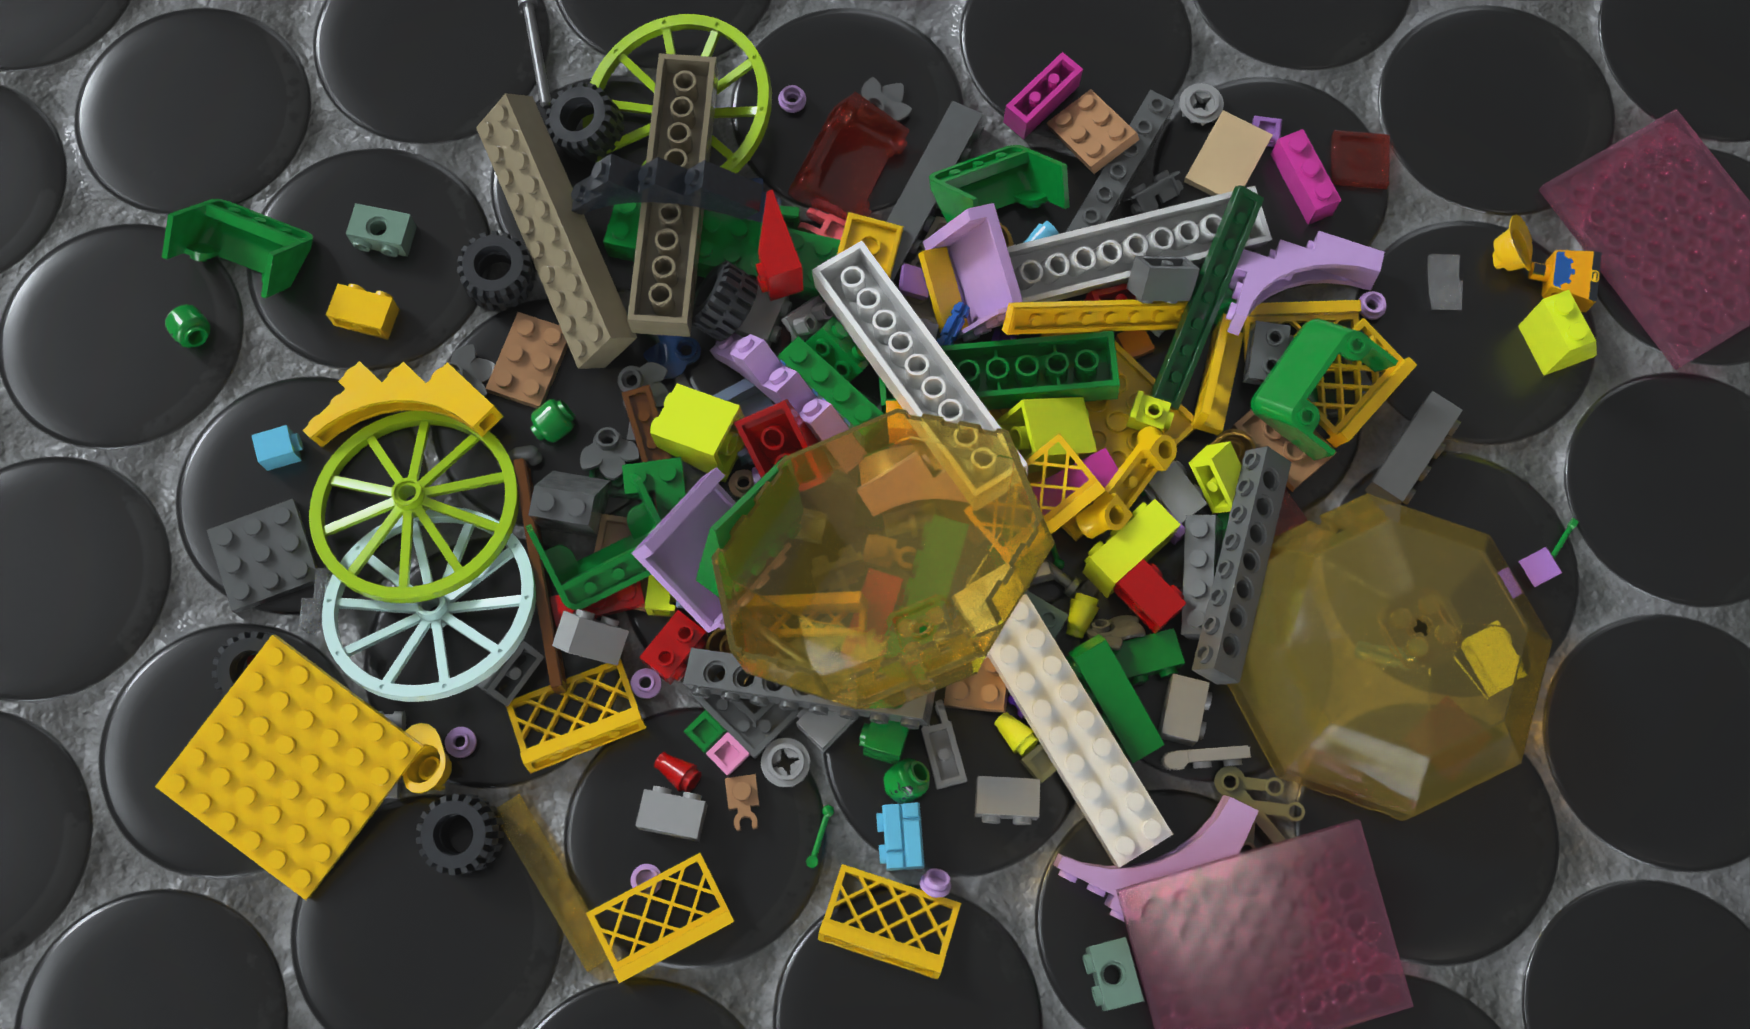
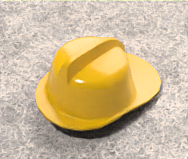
M1516 214L1511 217L1509 229L1494 240L1493 264L1496 269L1505 268L1507 271H1514L1526 268L1530 271L1533 253L1532 238L1525 221Z
M418 723L412 725L405 732L425 747L403 774L405 786L411 792L419 794L429 790H444L445 783L452 771V763L444 751L441 738L437 730L429 724Z

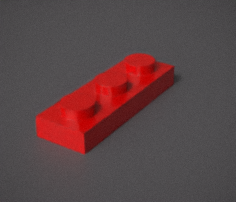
M641 580L582 610L594 613V619L602 617V615L608 616L645 606ZM559 595L550 597L555 625L558 628L563 611L576 614L577 610L566 607Z

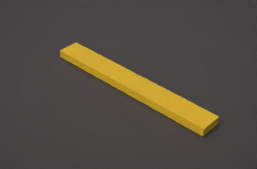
M1138 300L1008 303L1002 331L1007 335L1177 329L1188 301H1178L1176 304L1164 301H1153L1151 304H1146Z

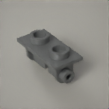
M1164 170L1152 177L1153 183L1147 186L1141 183L1129 190L1131 195L1122 199L1123 202L1131 200L1133 204L1130 206L1133 215H1138L1159 206L1154 197L1155 195L1158 196L1161 204L1180 195L1183 185L1180 180H1175L1174 178L1180 171L1169 173L1168 170Z

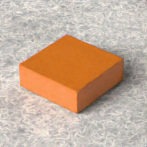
M1146 330L1123 331L1116 334L1115 339L1117 343L1134 359L1154 352L1155 347Z

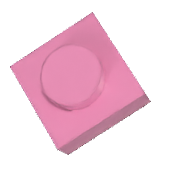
M729 732L706 753L727 777L750 756L749 752Z

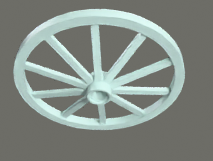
M455 507L499 523V521L495 520L494 518L483 513H480L478 511ZM430 509L426 511L433 524H464L453 550L459 562H461L474 527L484 530L491 535L494 534V532ZM403 515L382 543L402 533ZM416 517L413 519L412 537L423 584L425 585L433 582L420 527L423 524ZM381 525L362 537L347 552L340 564L348 570ZM512 533L505 545L507 549L500 553L494 562L477 578L447 595L416 603H389L378 600L341 598L346 586L332 575L326 589L322 608V628L331 655L344 673L357 685L375 695L391 700L405 702L432 701L446 698L474 687L496 672L512 656L524 639L531 624L536 604V586L531 563L524 547ZM372 555L367 563L398 587L399 575ZM515 557L521 575V595L455 602ZM449 563L442 578L454 573ZM519 606L511 628L499 645L453 616V613ZM339 608L413 614L343 647L338 628ZM419 624L383 680L361 670L349 658ZM446 625L454 628L490 652L477 665L452 678L449 675L443 627ZM429 628H432L440 682L423 685L395 684L394 682Z

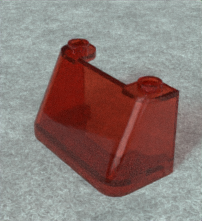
M854 92L838 103L829 114L791 184L788 195L805 205L828 215L831 213L845 221L848 212L869 217L871 210L869 209L870 202L867 201V198L888 158L894 154H901L907 145L905 138L910 130L863 96Z

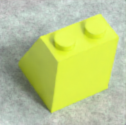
M1570 290L1542 299L1518 325L1544 376L1597 355L1596 339Z
M676 384L672 393L670 392L666 396L664 408L659 417L653 420L650 434L658 448L675 457H681L684 462L705 473L717 467L725 475L721 481L726 482L738 459L737 452L743 450L745 446L734 424L735 421L744 418L740 405Z
M1083 397L1023 399L996 420L1024 460H1027L1059 433L1081 460L1097 452L1096 440L1089 422V412L1086 409ZM1059 442L1048 450L1047 463L1065 464L1067 452ZM1044 454L1035 461L1044 462ZM1069 456V465L1075 464V461ZM1030 464L1028 466V473L1043 471L1042 465ZM1047 466L1046 470L1058 467Z

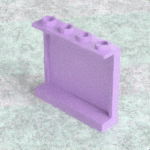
M994 203L966 209L923 241L925 250L947 246L961 300L970 307V313L967 317L969 326L960 331L957 339L963 338V342H969L980 338V335L991 332L992 328L1003 325L1008 303L1023 302Z
M717 467L704 475L631 553L708 633L717 628L725 629L735 619L734 611L737 608H743L752 599L750 595L754 588L756 590L759 589L769 579L767 573L770 569L774 570L786 559L783 554L791 546L789 543H786L774 558L769 556L765 560L766 563L762 570L756 576L751 574L746 579L747 583L742 591L737 595L733 593L725 602L696 581L710 527L736 503L718 484L725 475Z

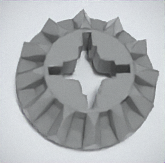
M1203 83L1187 87L1182 92L1179 101L1182 117L1186 116L1190 119L1191 124L1197 122L1201 123L1202 126L1209 122L1214 123L1224 107L1220 92L1213 86ZM1197 101L1199 103L1208 102L1205 110L1201 107L1195 108Z
M780 738L771 742L765 748L761 757V768L767 780L778 787H793L803 781L810 770V756L805 746L799 741L792 738ZM783 750L788 759H799L790 765V775H787V771L783 767H772L781 762V751Z

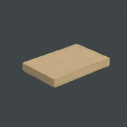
M1223 110L1185 177L1184 182L1211 196L1231 192L1238 185L1245 187L1273 134Z

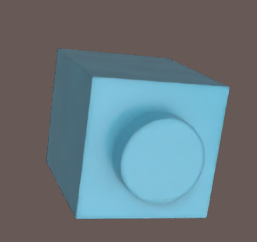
M287 425L252 435L258 463L267 471L302 461L299 452L303 450L301 438L298 433L294 434Z

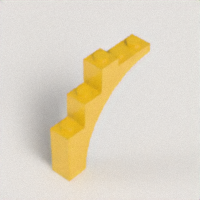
M359 361L355 366L350 367L338 381L345 390L341 394L336 395L330 404L319 415L314 416L308 426L302 431L320 447H324L338 434L361 421L380 414L405 410L427 411L448 416L467 425L483 437L503 415L448 362L442 368L437 369L431 379L425 383L404 362L392 369L387 378L381 382Z

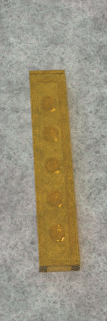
M518 794L497 807L499 812L495 814L496 818H502L504 824L501 827L586 971L590 972L609 960L586 915L590 910L523 797Z

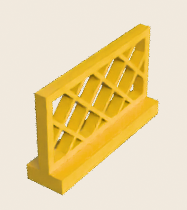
M1361 300L1260 303L1243 324L1244 358L1246 359L1250 324H1253L1255 321L1277 324L1289 323L1297 330V333L1301 329L1298 323L1308 322L1313 319H1322L1335 324L1339 321H1351L1352 329L1359 322L1358 313L1361 312ZM1328 369V370L1326 371V373L1335 372V371H1334V369ZM1342 370V372H1353V370Z
M1365 318L1359 320L1352 329L1362 330L1372 341L1396 358L1398 362L1393 367L1374 372L1368 366L1360 365V360L1352 361V365L1341 364V355L1338 354L1334 363L1329 367V369H1334L1335 383H1324L1323 376L1315 387L1318 392V402H1311L1319 408V425L1330 435L1327 441L1334 448L1349 442L1417 366L1410 357L1403 359ZM1342 370H1353L1354 384H1343ZM1360 371H1371V385H1361ZM1325 388L1336 389L1337 403H1326ZM1343 390L1355 391L1354 404H1344ZM1326 408L1337 409L1338 422L1335 425L1327 419Z
M1060 433L1025 460L1028 466L1030 464L1043 466L1041 484L1030 482L1019 484L1018 503L1000 501V497L996 498V501H991L989 504H996L994 522L981 521L973 511L975 508L972 504L965 509V512L1010 567L1106 491ZM1057 442L1067 452L1065 464L1047 463L1048 450ZM1044 454V462L1035 461ZM1069 456L1078 466L1069 465ZM1047 466L1065 468L1063 486L1045 484ZM1068 468L1081 469L1089 480L1079 488L1066 486ZM1023 485L1041 487L1039 505L1021 503ZM1044 488L1063 489L1061 503L1056 507L1043 506ZM1066 490H1073L1074 492L1065 499ZM999 505L1017 506L1015 524L998 522ZM1021 507L1039 509L1038 520L1032 526L1019 525ZM1042 509L1051 510L1041 518ZM985 525H993V534ZM997 526L1015 528L1014 541L1005 548L996 539ZM1018 528L1027 529L1018 536Z
M621 659L618 666L606 663L567 678L568 690L560 694L564 697L557 710L544 705L548 695L555 693L550 685L512 700L508 707L506 706L521 751L520 755L523 764L530 774L646 729ZM618 669L620 678L615 688L601 683L606 673ZM587 682L593 685L586 699L572 694L577 684ZM622 685L624 686L626 692L620 690ZM598 687L612 693L605 707L592 702ZM617 695L628 699L630 702V709L620 713L611 710ZM569 699L583 704L576 718L562 713ZM525 704L535 707L528 721L518 718L515 708ZM589 706L602 711L598 721L591 724L582 721ZM540 710L554 715L547 729L534 724ZM559 718L573 723L568 733L559 735L552 732ZM520 724L525 726L523 731L521 730ZM530 729L544 734L539 744L527 748L525 739Z
M701 853L586 913L619 983L735 921ZM695 862H698L703 872L699 886L681 881L685 868ZM680 871L678 879L669 877ZM705 878L711 890L703 888ZM663 879L677 883L671 901L653 896L657 883ZM680 884L698 890L692 908L675 903ZM652 886L650 894L641 892L642 890ZM701 891L713 894L720 907L710 913L697 910L696 906ZM635 894L648 898L642 916L625 911L629 897ZM651 900L669 905L664 923L646 918ZM623 901L621 910L612 907ZM673 906L691 912L687 925L682 928L667 924ZM606 909L619 913L614 931L601 928L595 915ZM694 913L703 915L692 922ZM623 915L641 920L635 938L617 933ZM644 922L662 927L659 939L652 944L639 940ZM666 928L674 930V932L663 937ZM604 933L612 935L610 944ZM616 937L634 942L630 955L620 961H617L612 951ZM637 943L646 946L635 952Z
M842 864L819 930L818 940L938 980L961 903L945 897L934 898L927 895L923 890ZM845 874L858 878L863 889L848 896L842 886ZM865 881L871 882L873 884L867 886ZM878 886L887 887L893 898L877 905L870 890ZM895 890L902 892V894L897 896ZM839 892H841L843 899L837 901ZM866 893L873 908L857 915L850 900ZM909 895L917 897L923 908L907 915L900 900ZM925 900L932 902V904L927 906ZM846 903L853 919L845 923L832 920L831 916L834 908ZM896 903L903 918L888 926L880 910ZM939 905L951 908L950 919L937 925L930 910ZM876 913L884 928L871 933L865 930L860 920ZM926 913L933 928L918 936L910 920ZM857 923L859 928L850 925ZM906 923L914 938L901 943L895 940L891 930ZM947 927L945 936H943L941 929ZM936 932L942 943L939 955L926 951L921 940ZM887 933L889 938L880 935ZM917 943L919 948L910 945Z

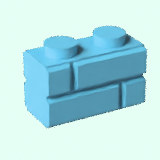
M920 803L882 805V813H876L877 832H884V845H879L880 864H886V871L924 868Z

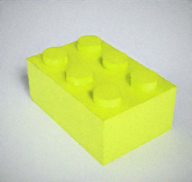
M1156 499L1148 505L1145 502L1140 504L1132 512L1133 516L1122 529L1112 530L1110 532L1111 536L1106 540L1105 544L1099 541L1088 552L1089 556L1084 560L1086 566L1082 573L1106 598L1114 592L1113 589L1120 579L1141 560L1144 559L1148 562L1170 542L1181 524Z

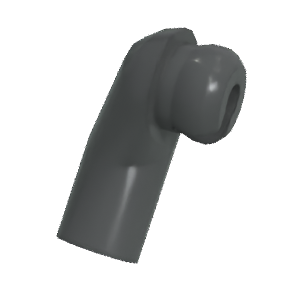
M533 445L515 447L508 453L512 463L513 460L524 458L531 466H536L543 459L542 454L538 452V448Z

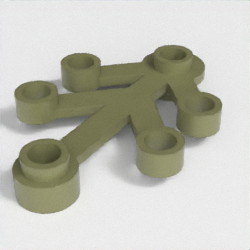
M1234 766L1221 768L1216 773L1214 779L1217 791L1222 795L1236 798L1238 801L1259 811L1243 844L1250 845L1253 853L1250 856H1244L1240 851L1238 856L1243 860L1254 858L1256 854V847L1254 845L1256 822L1279 850L1280 862L1287 868L1299 867L1304 861L1302 847L1294 842L1289 843L1266 814L1285 816L1292 821H1299L1305 815L1303 805L1299 802L1283 804L1253 800L1246 790L1266 791L1271 796H1279L1284 791L1283 781L1277 777L1269 779L1245 777L1243 772ZM1233 776L1236 779V785L1232 788L1227 787L1224 784L1225 777ZM1271 781H1278L1280 783L1281 789L1279 792L1273 793L1269 790L1268 785ZM1296 805L1301 808L1302 812L1299 817H1292L1289 814V809L1292 806ZM1289 850L1296 851L1298 854L1297 860L1294 862L1288 861L1285 857L1286 852Z

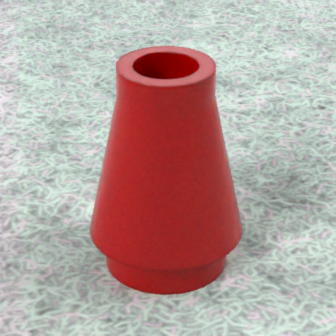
M662 752L654 763V768L659 770L679 792H691L701 778V772L697 770V765L673 757L666 752Z

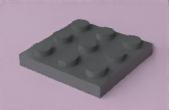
M293 498L207 530L231 611L235 614L322 582L297 502Z

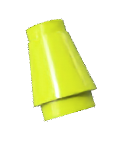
M1076 592L1074 599L1070 600L1067 635L1083 639L1086 630L1099 610V607H1097L1098 599Z
M1008 712L1000 715L994 723L1014 754L1019 753L1024 757L1039 742L1030 727Z

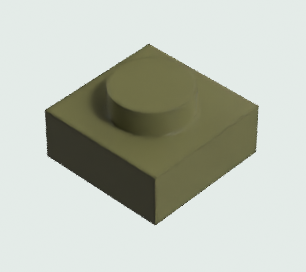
M1040 743L1020 760L1035 779H1040V784L1056 771Z

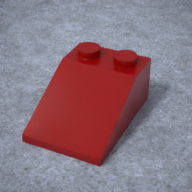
M773 190L767 191L758 250L759 263L755 264L760 290L762 293H768L770 301L804 291L802 265Z
M788 399L734 422L761 478L785 455L791 458L798 492L825 482L834 472L821 443Z

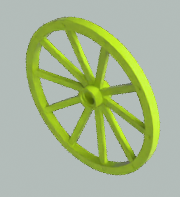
M679 14L656 19L635 29L620 40L601 61L590 83L595 84L602 90H604L614 70L622 63L654 93L655 82L627 56L643 43L662 34L666 54H676L672 35L673 31L703 30L711 32L701 56L712 57L720 36L732 41L748 56L746 61L718 81L717 95L753 68L758 87L757 106L715 108L714 118L754 117L751 128L735 153L713 135L711 146L727 159L720 167L738 173L760 145L768 127L772 107V88L768 70L752 42L732 25L717 18L697 14ZM612 100L620 109L619 111L652 115L653 105ZM594 114L583 118V129L591 123ZM650 124L623 135L620 142H615L616 148L613 151L648 136ZM609 149L606 153L609 154L613 151ZM598 156L597 161H595V163L603 158H601V156Z
M406 411L387 416L352 435L336 450L321 471L312 493L309 510V525L315 549L326 567L341 583L365 597L389 603H416L442 597L467 585L482 574L494 562L507 544L513 532L519 511L520 500L515 469L505 448L490 431L481 437L467 425L457 420L427 411ZM430 425L449 427L469 434L461 444L419 480ZM419 426L408 478H402L377 439L400 429ZM479 441L496 457L502 470L500 473L429 487ZM369 444L395 484L393 487L344 478L338 475L345 465L361 449ZM499 483L505 484V502L499 523L431 499V497ZM332 486L390 498L325 525L326 505ZM415 495L411 500L406 501L408 497ZM430 509L494 532V534L480 553L462 567L426 511ZM392 510L347 570L336 559L330 548L327 536ZM403 515L399 586L387 587L377 585L357 577ZM418 517L454 570V573L435 582L409 587L413 519Z

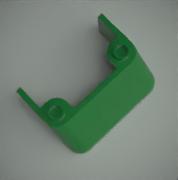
M1021 145L1005 146L936 171L929 176L930 189L947 223L966 209L994 203L995 209L1015 202L1025 205L1026 208L1034 209L1047 201L1064 209L1070 207L1067 164Z
M210 199L168 214L162 258L170 259L185 253L190 255V258L195 261L205 262L210 258L219 256L262 273L261 281L263 286L261 297L268 298L291 287L312 248L313 235L235 203L222 199Z
M1313 319L1301 327L1251 400V409L1258 418L1314 461L1333 456L1336 451L1313 434L1320 422V412L1307 399L1338 354L1349 361L1360 360L1374 372L1393 367L1398 362L1396 358L1362 332L1322 319Z
M636 473L630 477L643 503L633 507L627 514L626 523L631 535L577 561L573 552L564 545H555L544 550L532 525L525 526L563 604L569 609H583L652 575L631 553L661 522V519L642 479Z

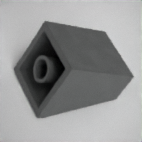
M552 471L534 486L528 516L545 530L597 538L601 516L605 514L611 480Z

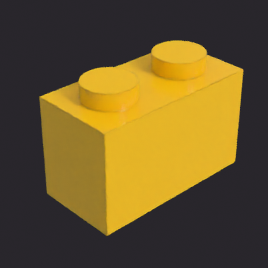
M337 284L326 316L334 326L388 340L400 309L393 297L386 292L376 291V293H372L356 284H349L348 286Z

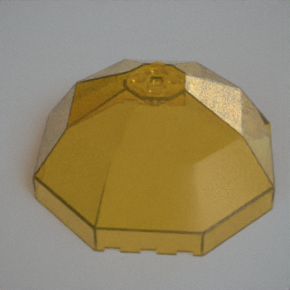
M897 408L784 457L777 466L779 472L771 482H765L753 499L756 504L748 515H741L729 532L732 536L723 549L718 548L711 559L729 649L745 673L855 709L895 708L977 674L1029 590L1055 542L1008 430L997 428L996 431L982 429L980 424L959 421L958 424L945 422L943 417L924 413L920 417L910 415L907 410ZM922 626L927 628L924 632L919 633Z
M1365 494L1320 515L1319 517L1322 522L1319 525L1309 520L1274 537L1240 683H1231L1228 686L1278 778L1287 781L1291 780L1305 785L1312 790L1345 799L1349 803L1369 810H1376L1390 815L1392 818L1404 821L1521 764L1553 641L1489 534L1370 494ZM1416 620L1426 623L1428 626L1426 630L1427 636H1424L1422 632L1416 633L1413 628L1417 625Z

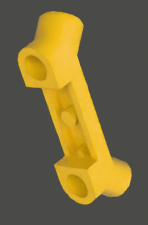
M1153 426L1145 427L1137 433V446L1106 485V491L1098 496L1093 504L1084 508L1076 515V523L1086 537L1093 539L1107 530H1120L1133 516L1129 510L1156 472L1166 471L1175 459L1177 447L1171 436L1163 435L1158 428Z

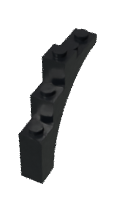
M610 154L595 163L591 176L574 186L571 193L573 200L572 212L583 215L592 210L611 205L657 202L700 207L743 220L760 212L762 184L706 160L686 169L660 157L640 166Z

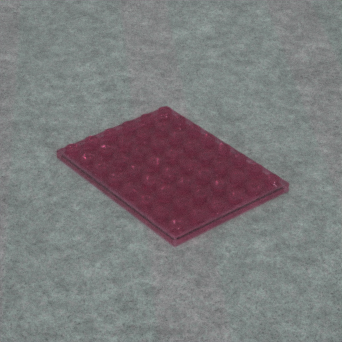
M1677 109L1545 183L1539 189L1585 251L1602 252L1601 273L1675 370L1750 326V201Z
M1351 820L1116 889L1155 1029H1342L1414 1007L1360 820Z

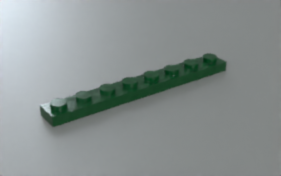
M1242 185L1235 186L1195 283L1191 300L1186 305L1150 393L1151 397L1170 402L1171 410H1178L1264 200V197Z

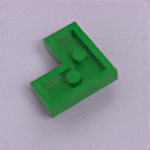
M681 457L622 465L625 495H639L630 477L636 473L642 479L647 492H655L657 513L661 521L687 494L683 459Z

